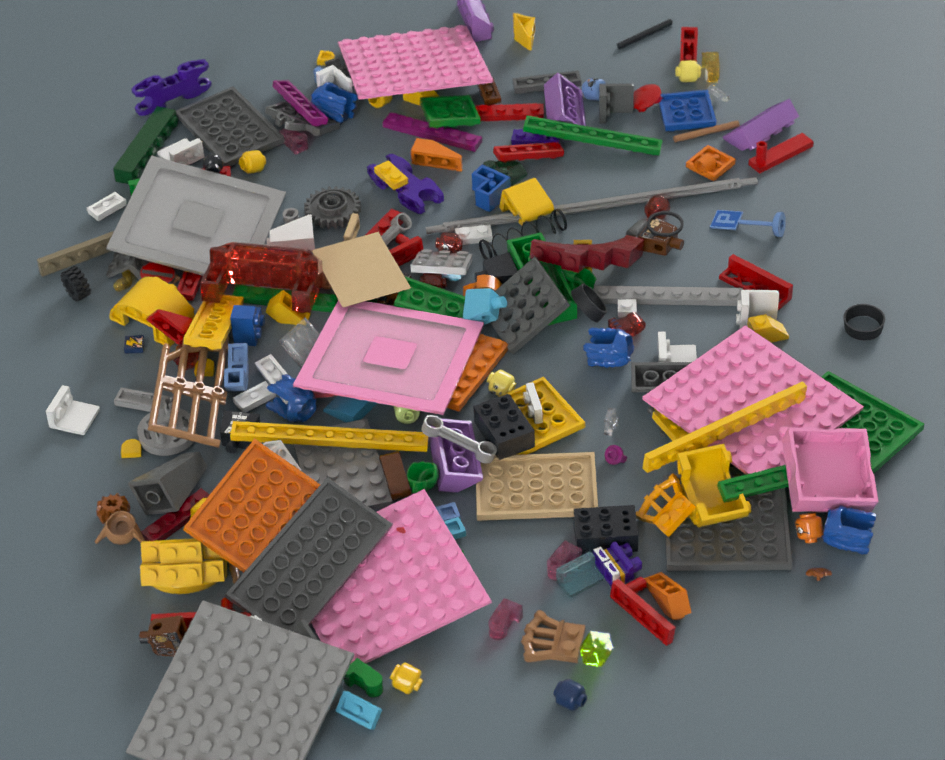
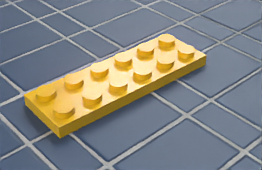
M207 292L184 336V344L191 347H208L211 350L221 349L232 328L230 317L233 306L243 305L244 297Z

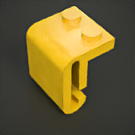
M532 178L502 190L499 208L502 212L510 210L514 216L519 215L518 223L523 225L525 221L531 222L540 215L546 216L551 214L554 210V205L537 179Z

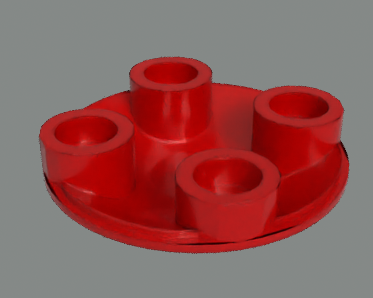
M647 84L635 90L633 108L637 109L638 112H644L648 107L661 102L660 87L655 84Z

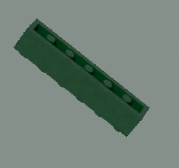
M156 107L113 167L115 182L128 184L130 180L141 178L151 155L156 157L159 149L163 147L166 139L170 137L173 129L177 127L178 117L176 110Z

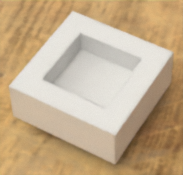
M636 299L618 300V318L637 317Z

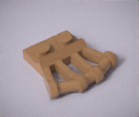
M537 610L533 620L525 625V635L521 640L525 650L524 660L526 662L552 659L578 663L585 635V625L566 623L565 620L559 622L548 617L543 611ZM542 623L552 629L540 628L538 626ZM533 636L554 639V641L535 639ZM533 648L545 649V650H544V651H537V652H535V651L533 650Z

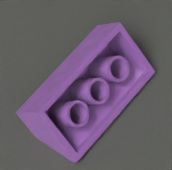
M457 0L458 9L474 42L492 39V32H494L493 23L490 22L489 14L486 13L482 0Z
M556 73L544 84L547 119L586 126L582 90L559 73Z
M787 99L769 107L723 136V139L741 151L745 149L751 151L756 148L758 141H767L771 138L770 135L772 133L776 135L783 131V126L787 128L794 124V119L798 118L799 115L791 100Z
M442 419L443 426L475 441L471 421ZM441 436L429 437L433 463L437 464L439 470V479L437 481L439 491L458 493L483 480L481 464L475 458L474 452Z

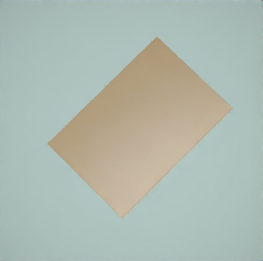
M379 232L312 250L342 307L411 288Z

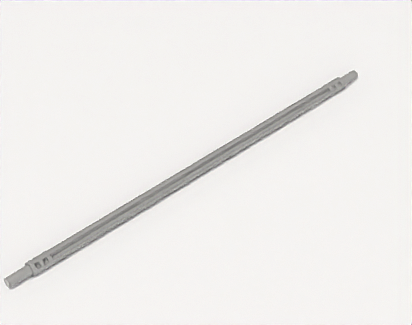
M757 177L735 178L554 206V210L560 209L566 215L645 203L648 200L652 202L739 189L741 186L757 184ZM511 212L444 222L442 225L425 228L426 234L455 232V228L514 223L519 221L520 216H514Z

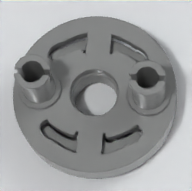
M170 396L163 399L164 408L159 409L158 425L166 427L169 425L173 401L172 396L171 402ZM180 408L176 429L187 432L190 413ZM150 413L138 425L139 442L142 448L151 454L159 456L174 455L186 450L193 444V441L149 431Z

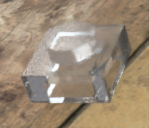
M608 408L604 419V435L612 436L614 428L617 429L619 417H616V409Z

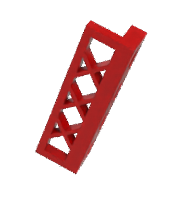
M734 254L728 259V268L719 275L720 280L735 288H743V290H777L779 298L782 299L778 302V310L792 299L793 284ZM730 273H732V274L736 275L737 277H735V278H730V277H728V275H729ZM742 282H749L752 285L745 286Z

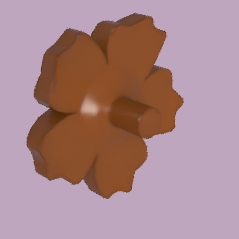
M810 568L807 570L806 576L813 575L817 577V581H821V578L824 576H831L832 572L826 568Z

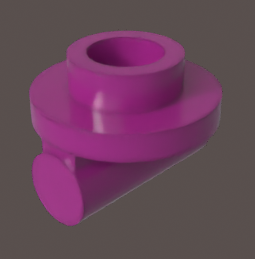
M611 445L605 451V459L609 464L617 465L620 462L625 463L627 460V456L623 454L622 448L618 445Z

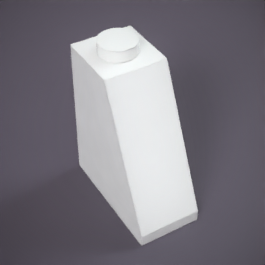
M306 215L269 230L270 238H267V247L271 249L272 256L312 252V250H315L312 215Z

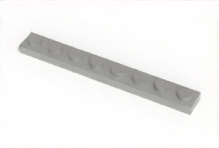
M594 286V291L604 304H618L619 299H636V304L737 306V300H740L741 290H743V288Z

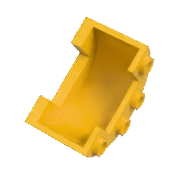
M144 277L111 309L110 319L125 326L129 322V316L153 328L154 341L162 345L167 343L171 347L175 342L149 323L146 318L157 309L194 319L195 314L194 308L178 291L175 285L168 284L158 277Z
M725 444L677 454L678 474H681V488L683 495L696 506L689 516L693 524H697V527L744 518L751 513V505L749 501L745 500L744 494H739L738 500L724 503L717 488L718 481L731 478L729 465L732 462V455L730 451L726 450Z

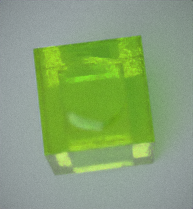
M594 631L588 633L579 647L583 664L603 666L613 651L609 634Z

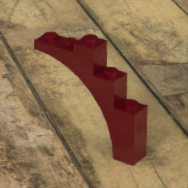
M627 235L613 242L591 245L561 244L534 239L531 241L529 258L535 257L539 261L559 265L561 269L577 273L585 267L604 271L611 264L629 268L642 257L645 239Z

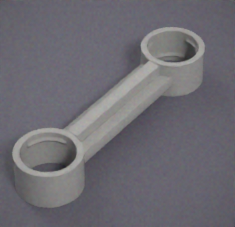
M400 213L392 219L391 227L381 236L386 246L398 234L404 233L412 226L411 218L407 214ZM398 219L404 222L405 228L399 225Z
M435 415L425 417L421 430L426 436L433 438L441 436L474 452L475 458L482 463L488 464L494 460L497 448L493 443L488 441L478 443L443 426L442 419Z

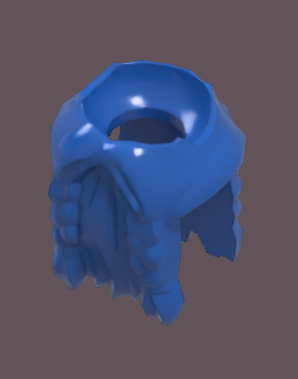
M326 82L324 85L317 87L312 93L311 102L326 117L341 123L344 119L341 115L345 112L348 114V118H354L353 109L357 107L354 101L358 100L356 93L343 90L331 82Z
M590 328L588 330L589 335L592 336L590 338L591 343H585L583 350L589 358L587 359L589 366L605 368L622 367L631 361L630 357L634 352V345L630 334L622 329Z
M288 374L282 375V380L280 379L276 383L268 385L267 389L285 399L288 403L285 404L281 398L275 397L273 402L266 404V408L287 419L289 422L307 421L316 411L317 399L314 392L293 387L296 379Z
M845 506L828 509L824 534L822 535L823 541L837 549L867 554L870 550L868 546L873 537L871 528L874 527L876 514L865 512L864 510L846 508Z

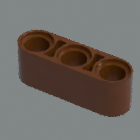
M399 451L379 455L392 501L411 496L410 486Z

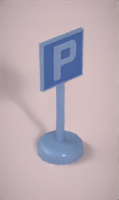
M717 210L710 225L711 229L736 230L738 224L772 226L773 234L776 237H782L785 232L786 218L784 212H777L774 215L773 222L741 220L742 211Z

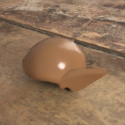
M116 511L106 521L95 543L98 544L105 537L118 545L128 544L133 538H136L140 543L145 541L131 513Z

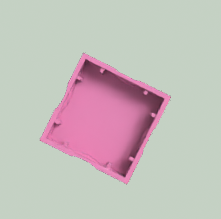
M788 427L782 438L792 512H829L828 509H835L840 506L872 512L879 501L875 477L870 465L871 453L867 429L839 428L823 430L818 428Z

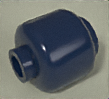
M565 679L560 681L555 687L553 694L556 703L570 711L583 707L587 701L585 687L576 681Z

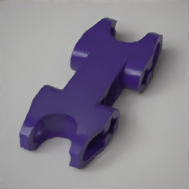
M205 59L187 61L177 67L178 73L163 79L161 76L154 75L142 80L131 89L135 97H145L143 101L135 106V112L138 115H149L153 113L157 106L166 108V102L182 96L184 99H192L201 95L212 86L208 78H199L202 73L208 70L209 63Z
M392 153L386 155V161L389 160L408 178V184L395 190L398 192V199L404 207L417 214H422L425 212L424 201H433L437 204L444 201L443 192L429 177H425L422 180L418 179L412 174V167L405 159ZM368 165L367 173L374 183L382 190L389 188L374 173V167L377 165Z

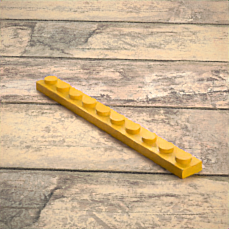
M802 381L644 454L642 468L647 473L657 470L670 462H675L678 453L707 447L717 440H722L732 433L739 432L745 427L754 425L760 420L769 418L775 413L801 403L805 400L807 385Z
M233 421L230 434L231 441L252 442L256 439L259 442L265 443L281 440L283 444L427 452L429 437L423 432Z

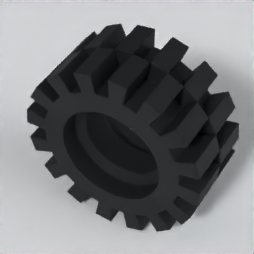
M73 266L63 271L60 277L66 292L77 302L89 296L91 288H89L90 284L87 283V278L84 277L85 274L81 273V269Z

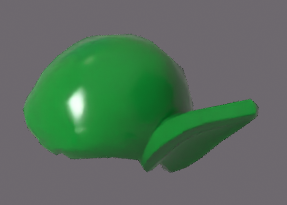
M584 268L577 273L561 269L571 291L582 284H586L593 290L597 278L590 270Z
M421 461L413 462L409 466L407 479L413 494L423 489L429 491L436 485L439 479L437 464Z

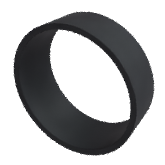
M582 284L571 291L572 298L577 306L592 321L598 323L607 313V308L601 298L586 284Z
M869 304L853 305L844 312L843 316L846 333L857 340L866 341L877 338L881 334L885 323L884 313L879 308ZM857 316H867L875 319L880 324V327L870 331H861L851 327L848 321Z

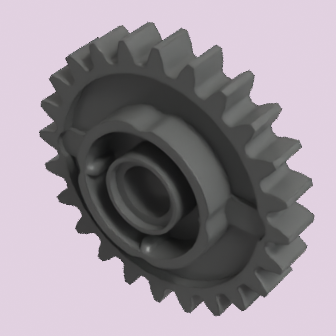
M328 186L327 190L321 188V192L316 190L315 195L310 194V198H306L304 212L305 215H312V223L315 226L321 225V228L327 226L328 229L334 226L337 229L339 225L344 227L345 223H349L352 213L359 215L361 212V201L355 192L351 193L350 189L345 191L344 187L338 189L335 186L334 189H331Z

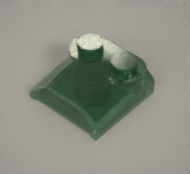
M488 160L483 163V165L509 176L511 187L528 175L522 164L516 160H509L507 162Z

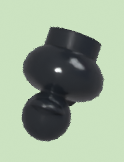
M210 153L203 160L202 165L205 170L220 174L224 167V162L218 154Z

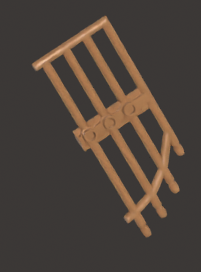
M229 335L222 348L217 350H211L208 347L202 346L191 347L184 344V337L182 347L169 353V344L165 343L163 345L148 424L149 431L219 448L220 440L214 439L219 404L225 405L227 391L222 388L226 355L228 353ZM200 351L195 383L186 381L184 377L188 353ZM208 351L219 352L214 387L205 386L203 383ZM180 357L177 377L166 376L167 362ZM162 390L170 391L174 394L168 427L157 424ZM181 395L189 396L193 399L187 432L176 429ZM200 400L211 403L207 437L195 434Z

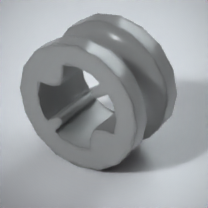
M295 208L284 210V222L289 223L299 219L298 210Z

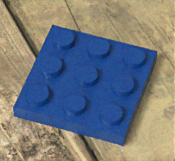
M708 90L661 94L662 100L658 104L665 131L716 126V117Z

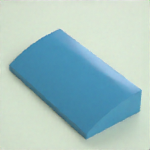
M336 396L323 409V412L347 423L361 420L377 403Z

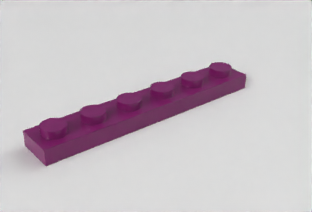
M273 80L272 87L312 126L327 125L328 118L289 80Z
M392 112L382 122L384 128L476 152L482 143L481 136L444 126L440 128L429 127L426 121Z

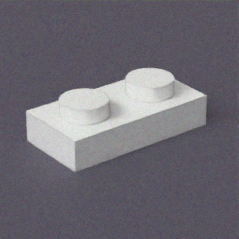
M114 192L87 208L88 214L97 221H100L126 206V199Z
M491 225L455 228L457 245L476 244L482 239L492 242Z
M264 381L233 397V402L243 413H246L275 398L276 394L267 389L269 384Z
M527 383L526 392H523L525 404H529L527 406L529 417H533L535 424L543 423L542 407L534 383Z

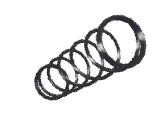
M555 209L550 215V220L540 215L536 220V226L525 221L521 227V232L511 227L507 231L506 238L496 233L492 238V245L484 239L480 240L479 249L485 260L488 259L483 251L482 242L486 245L490 258L493 257L490 246L493 249L494 256H498L493 245L496 235L502 236L507 242L509 230L515 229L523 237V226L525 223H530L536 229V232L540 233L537 229V221L540 217H544L550 222L554 234H556V229L552 223V214L557 227L562 231L566 230L567 220L564 213L560 209ZM557 211L560 213L563 219L564 228H562L558 222L556 215Z

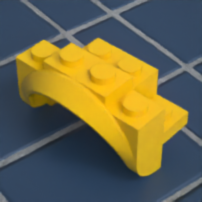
M195 538L141 542V586H152L162 592L171 594H188L207 589L218 582H224L227 578V561Z

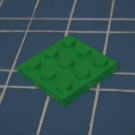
M470 95L420 97V105L429 127L440 128L442 126L457 127L460 125L474 126L480 124V116Z

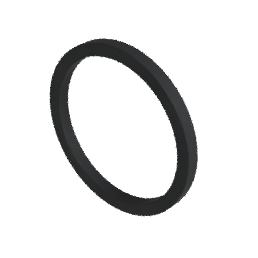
M670 211L656 212L647 220L648 230L660 237L674 236L681 232L684 225L681 216ZM659 215H671L676 217L681 225L674 232L660 233L651 228L650 221Z

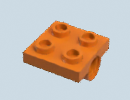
M707 145L686 162V168L714 182L735 165L736 159Z

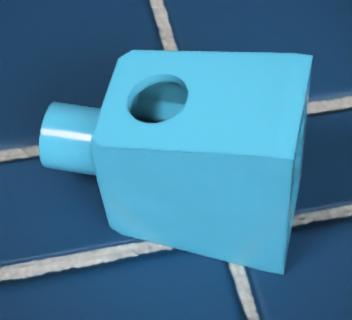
M490 288L468 289L465 295L463 319L484 322V325L496 321L499 316V309L507 306V300L504 296L500 297Z

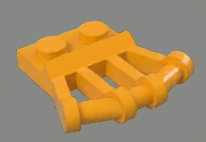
M674 473L669 475V478L661 484H656L651 494L644 497L645 500L640 510L636 511L637 519L655 524L668 537L696 507L683 495L680 481ZM671 486H673L675 492L673 498L665 492ZM660 495L668 502L663 508L655 502ZM650 506L658 512L655 517L646 515Z

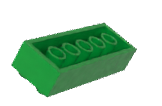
M542 232L507 240V252H510L517 271L531 260L529 258L531 241L534 239L546 241ZM539 261L570 304L565 311L548 325L577 319V304L572 298L571 289L559 265ZM531 279L527 285L531 284L533 279ZM546 302L543 308H545L549 303Z

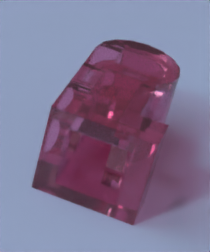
M284 128L279 130L285 137L284 144L295 155L309 149L307 135L304 132L300 133L299 131Z
M564 541L547 561L548 577L554 581L563 579L565 572L572 564L578 566L582 562V549Z
M506 598L501 601L488 621L489 635L492 639H504L511 624L514 621L519 623L522 620V605Z

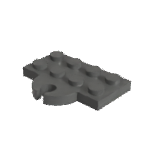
M288 101L267 106L265 109V114L275 119L277 126L285 124L284 129L309 131L314 136H322L340 127V122L328 118L327 125L312 126Z

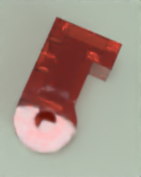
M631 312L626 317L618 320L615 317L608 320V328L622 329L632 337L641 333L646 327L645 321L636 312Z

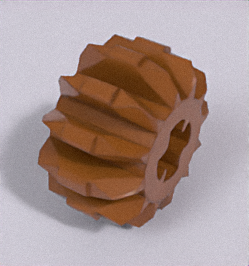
M119 493L116 495L109 494L108 497L102 496V500L97 501L96 513L103 524L116 511H127L130 513L131 507L125 496H120Z

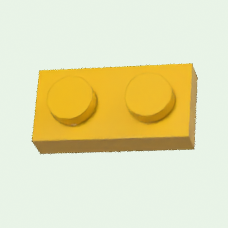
M389 160L374 167V173L393 190L408 184V178Z

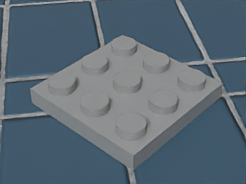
M424 249L418 252L412 262L411 272L466 275L473 261V254H468L466 251L450 253L448 250L432 252V250Z

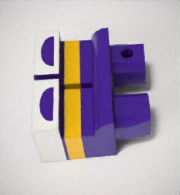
M615 541L611 544L610 548L603 550L599 547L593 550V563L602 576L604 575L605 580L611 587L612 582L620 579L624 584L634 580V573L642 569V561L639 557L628 559L633 556L632 548L628 543L619 546Z

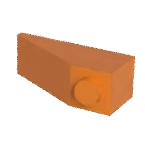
M416 138L411 149L412 164L455 171L463 170L461 155L434 140Z
M662 572L644 578L647 583V589L663 613L669 618L679 620L684 618L685 615L692 613L687 590Z

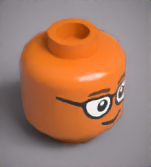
M816 513L800 514V518L795 521L797 537L805 540V543L818 542L817 538L824 534L822 518L816 516Z

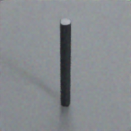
M671 19L661 22L617 43V47L622 49L672 25L673 22Z

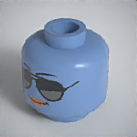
M589 78L583 83L582 93L586 99L599 101V84H606L603 79Z

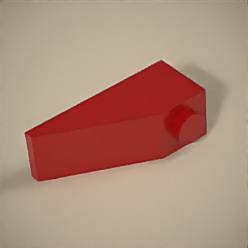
M681 27L680 62H697L698 27Z
M157 309L146 318L149 323L180 347H182L183 337L193 321L192 318Z

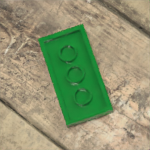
M405 277L411 288L398 293L394 303L395 307L463 319L465 296Z

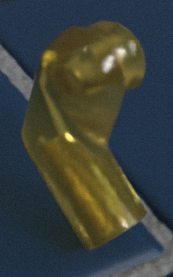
M129 270L122 272V278L113 284L117 292L131 287V272Z

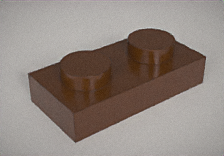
M494 78L493 83L477 85L484 105L501 103V96Z

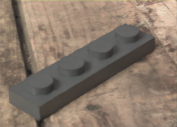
M579 70L559 73L575 86H582ZM556 73L512 78L515 94L543 91L544 84Z

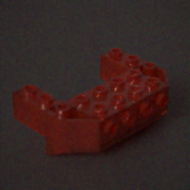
M230 242L222 246L212 247L209 250L210 264L200 282L201 299L210 303H220L229 283L272 287L275 289L283 288L292 290V311L310 313L323 283L322 260L309 249L247 242Z

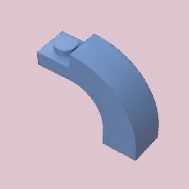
M228 344V368L224 369L225 390L227 392L247 391L249 380L248 344Z

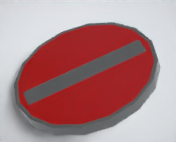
M149 262L141 267L139 278L158 277L168 284H172L175 280V270L173 267Z

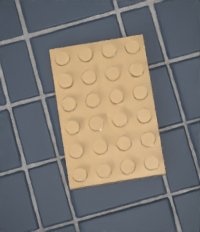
M594 452L513 455L502 460L495 456L491 463L480 462L483 480L476 483L477 521L574 517L573 509L598 507Z

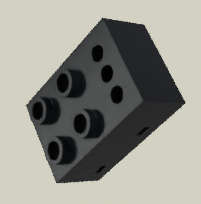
M509 393L473 406L474 423L486 441L496 446V456L499 460L535 448L534 429Z
M635 505L573 509L577 555H592L594 549L601 547L605 550L610 548L611 544L615 541L619 546L628 543L633 552H638V528Z

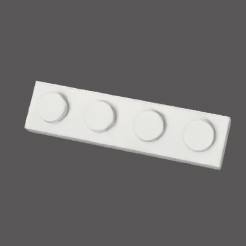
M272 354L255 362L257 369L269 384H274L280 379L282 380V375L287 374ZM281 398L285 404L288 403V401Z

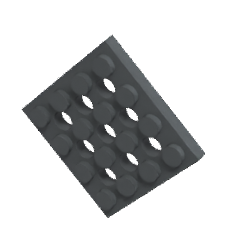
M534 257L495 291L500 297L504 296L506 298L507 306L499 309L498 319L491 322L502 341L508 344V350L514 355L565 311L570 304L539 260ZM531 279H533L532 283L529 284V285H527L528 282H529ZM518 291V295L516 297H513L514 294ZM548 302L549 304L543 308L544 304ZM534 314L533 319L529 320L530 316ZM512 315V318L507 321L508 317ZM520 326L519 331L515 332L516 328Z

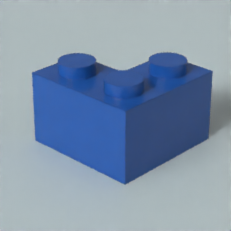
M482 164L471 173L472 190L475 191L476 206L491 212L500 204L502 190L511 187V180L509 176Z
M234 305L230 317L234 344L247 343L248 346H257L258 339H261L262 336L261 326L265 325V315H262L261 307Z

